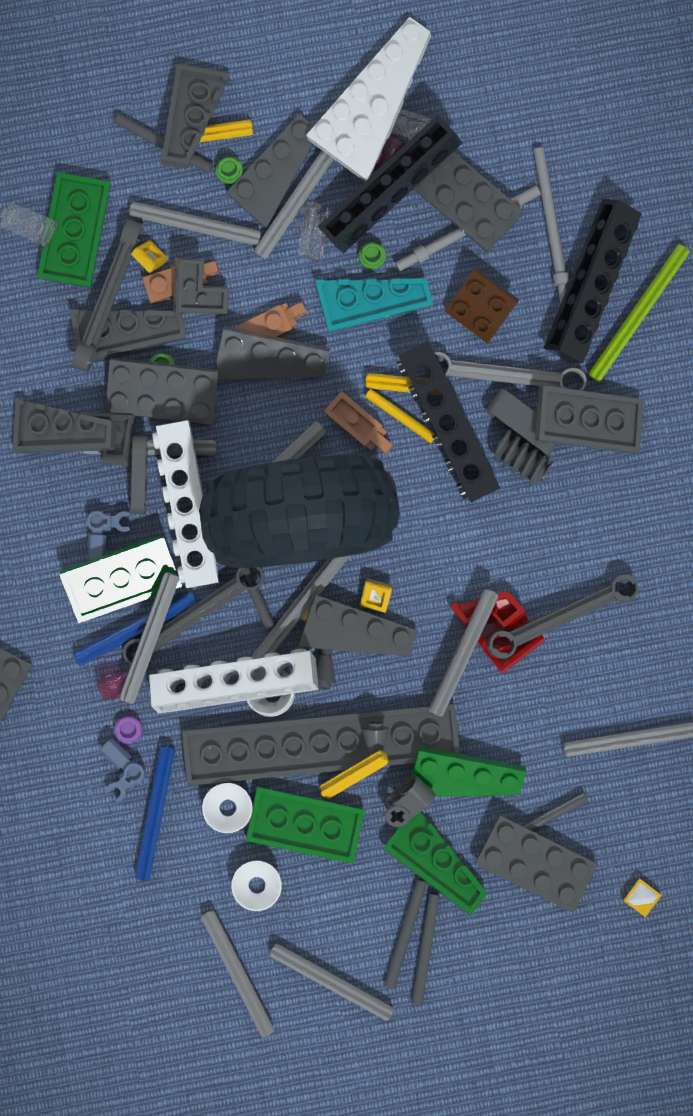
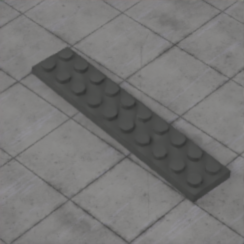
M448 704L442 717L429 711L430 706L182 731L187 786L346 770L370 756L368 755L361 728L366 727L367 722L380 721L383 722V726L389 727L383 750L388 755L387 758L389 760L386 766L414 763L419 746L460 753L455 704Z

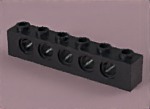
M439 115L435 116L317 227L344 254L463 142Z
M602 199L543 349L566 361L584 362L593 336L599 327L603 311L608 304L614 283L618 279L621 265L628 253L633 235L638 228V222L642 213L620 200Z
M426 341L398 355L400 361L396 362L402 376L408 375L412 383L408 389L415 402L421 401L425 410L420 411L426 425L432 424L437 433L432 436L439 451L445 450L449 459L444 460L450 474L456 473L461 482L456 486L463 500L469 498V501L472 503L500 489L429 342ZM419 366H426L431 372V376L426 382H420L415 378V370ZM433 390L439 391L443 397L442 403L435 407L427 402V395ZM444 415L452 416L455 421L454 427L449 431H444L439 426V420ZM457 439L463 440L467 446L465 453L462 455H455L451 451V444ZM474 464L478 467L479 473L475 479L469 480L464 477L463 469L466 465Z

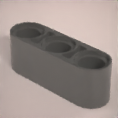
M504 389L497 393L485 409L488 415L508 430L511 429V432L516 436L519 435L520 439L524 442H529V446L533 449L537 448L538 452L542 455L545 454L549 457L558 445L556 443L535 441L537 413Z

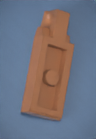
M215 261L204 264L203 285L208 284L206 278L219 274ZM175 267L142 277L151 304L174 297Z
M302 302L290 308L285 303L234 328L280 337L292 331V328L298 325L296 319L306 315L307 311Z
M342 391L324 410V413L369 450L376 447L387 455L393 448V445L383 437L387 433L383 426Z

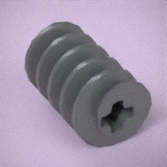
M509 429L495 448L493 460L498 461L504 457L502 466L505 468L513 464L511 473L515 474L521 470L520 479L524 480L530 476L529 486L532 487L542 479L554 461L545 465L547 456L544 454L537 459L538 449L535 448L528 452L529 442H525L521 446L518 445L520 436L517 435L510 439L512 430Z

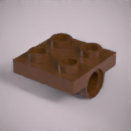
M476 267L445 309V312L488 344L517 305L519 299Z

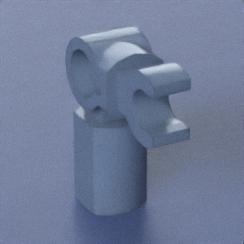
M99 511L89 514L87 525L92 530V535H88V561L107 555V535H103V531H112V528H117L123 533L131 531L130 527H122L120 525V520L123 517H131L129 512L122 511L116 516Z
M112 737L99 751L118 770L120 768L124 770L119 775L120 780L110 783L105 790L108 793L112 788H118L120 796L115 800L118 803L126 797L128 788L133 789L145 778L146 768L139 762L133 763L130 760L132 756Z

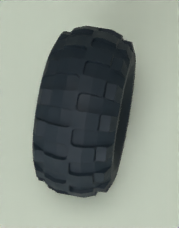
M363 455L299 458L254 465L226 472L206 484L207 494H204L199 508L202 538L208 550L215 553L218 564L233 568L297 564L373 551L393 540L392 530L397 528L400 516L396 483L390 472L384 470L381 460Z

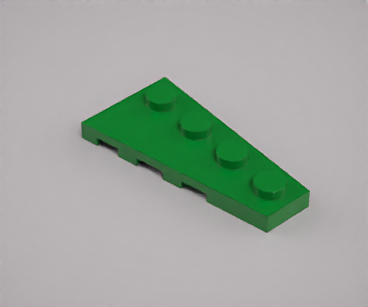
M419 746L411 775H416L435 792V797L520 795L526 775V766Z
M422 811L408 821L407 824L398 827L383 847L385 852L469 916L473 914L487 895L486 890L469 869L463 865L452 848L438 834L436 828L425 818Z

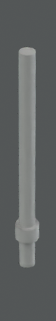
M543 147L533 149L555 270V275H553L554 286L558 287L561 304L570 282V277L564 265L545 151Z
M535 185L510 200L517 206H521L540 196L541 193ZM456 228L425 246L421 244L412 249L411 254L394 263L400 272L417 262L420 264L428 260L431 254L466 235Z

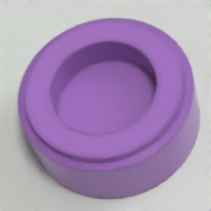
M123 717L115 725L117 739L126 744L138 741L143 732L140 721L134 717Z

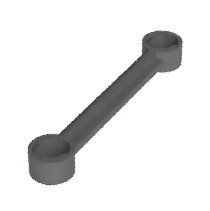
M130 219L126 221L117 252L85 334L75 351L71 365L72 368L86 373L89 372L95 358L100 337L132 258L131 253L138 247L141 240L144 224Z
M254 567L259 571L260 579L255 586L249 587L243 584L245 582L244 573L247 569L239 568L234 579L165 624L161 629L154 651L245 590L254 591L262 587L265 582L264 570L261 567ZM140 639L130 640L123 648V657L130 665L132 664L130 659L132 658L131 650L134 647L133 644L139 643Z
M628 574L616 575L610 580L609 586L510 632L496 631L492 633L487 640V650L493 657L508 658L514 654L517 646L609 603L633 600L639 591L638 582L633 576ZM619 579L631 582L632 591L630 595L623 596L618 591L615 592V584ZM497 635L510 639V649L508 652L501 653L496 648L493 649L492 643Z

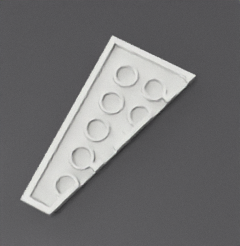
M409 17L306 135L311 143L365 182L372 176L376 163L380 160L381 151L391 134L403 105L404 96L407 89L411 86L412 77L417 65L421 62L431 38L430 31Z

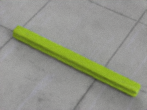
M681 244L676 246L590 370L589 376L600 382L689 255L690 251Z

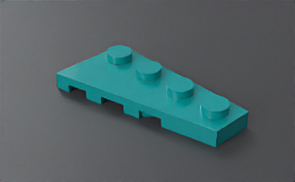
M427 278L315 280L329 333L433 306Z

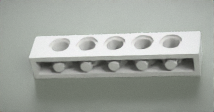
M190 421L156 426L157 432L152 433L154 447L155 449L160 448L162 459L157 460L160 476L165 475L167 486L162 487L165 503L170 502L172 513H168L167 516L170 530L175 529L177 540H172L175 557L180 556L182 567H177L180 583H185L186 588L218 583L220 580L215 553L208 550L202 538L199 508L204 495ZM173 443L180 444L183 449V453L178 459H172L168 455V448ZM177 470H183L187 473L188 480L183 486H178L173 481V474ZM182 497H188L192 500L193 507L188 513L181 512L178 508V501ZM187 524H193L198 529L196 538L192 540L185 538L183 535V528ZM191 551H199L202 554L203 561L201 565L192 566L188 562V555Z
M295 649L291 651V654L285 655L268 653L264 655V658L258 659L241 657L237 659V662L232 663L215 661L210 664L211 666L205 667L188 665L184 667V670L179 671L162 669L157 674L149 675L151 706L158 713L319 690L316 658L311 651L306 649ZM286 667H293V671L289 676H281L282 671ZM266 671V675L262 680L255 681V676L258 672ZM239 675V679L235 684L228 685L231 676ZM212 679V684L208 688H201L205 680ZM178 684H186L183 691L175 693V688Z

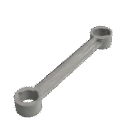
M434 352L437 360H439V357L443 358L448 364V368L444 372L446 378L453 376L538 387L545 385L565 388L563 385L565 378L576 373L581 377L583 383L580 384L577 390L583 391L587 383L585 374L577 368H569L563 373L455 361L450 360L442 352ZM424 366L425 374L430 378L431 372L428 367Z

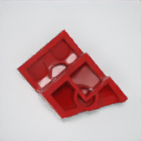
M509 591L498 593V599L477 642L481 650L502 675L545 642L542 635L517 646L514 654L508 658H496L488 652L487 640L492 633L496 631L510 632L530 623L525 610ZM480 598L463 604L454 603L450 606L465 629ZM497 635L492 643L493 649L496 648L501 653L508 652L510 649V639Z

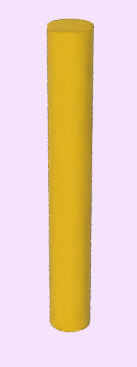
M370 389L367 392L366 399L429 443L434 441L432 437L436 435L434 432L374 390Z

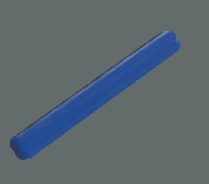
M192 591L172 600L164 623L198 603ZM150 612L75 651L73 656L77 664L83 666L142 635Z
M161 746L135 874V878L142 881H149L175 753V749L169 746Z

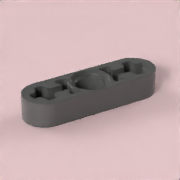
M133 436L131 514L146 513L148 436Z

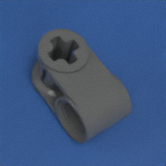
M416 775L409 776L399 787L385 797L386 822L393 827L404 826L418 813L431 805L435 798V792Z

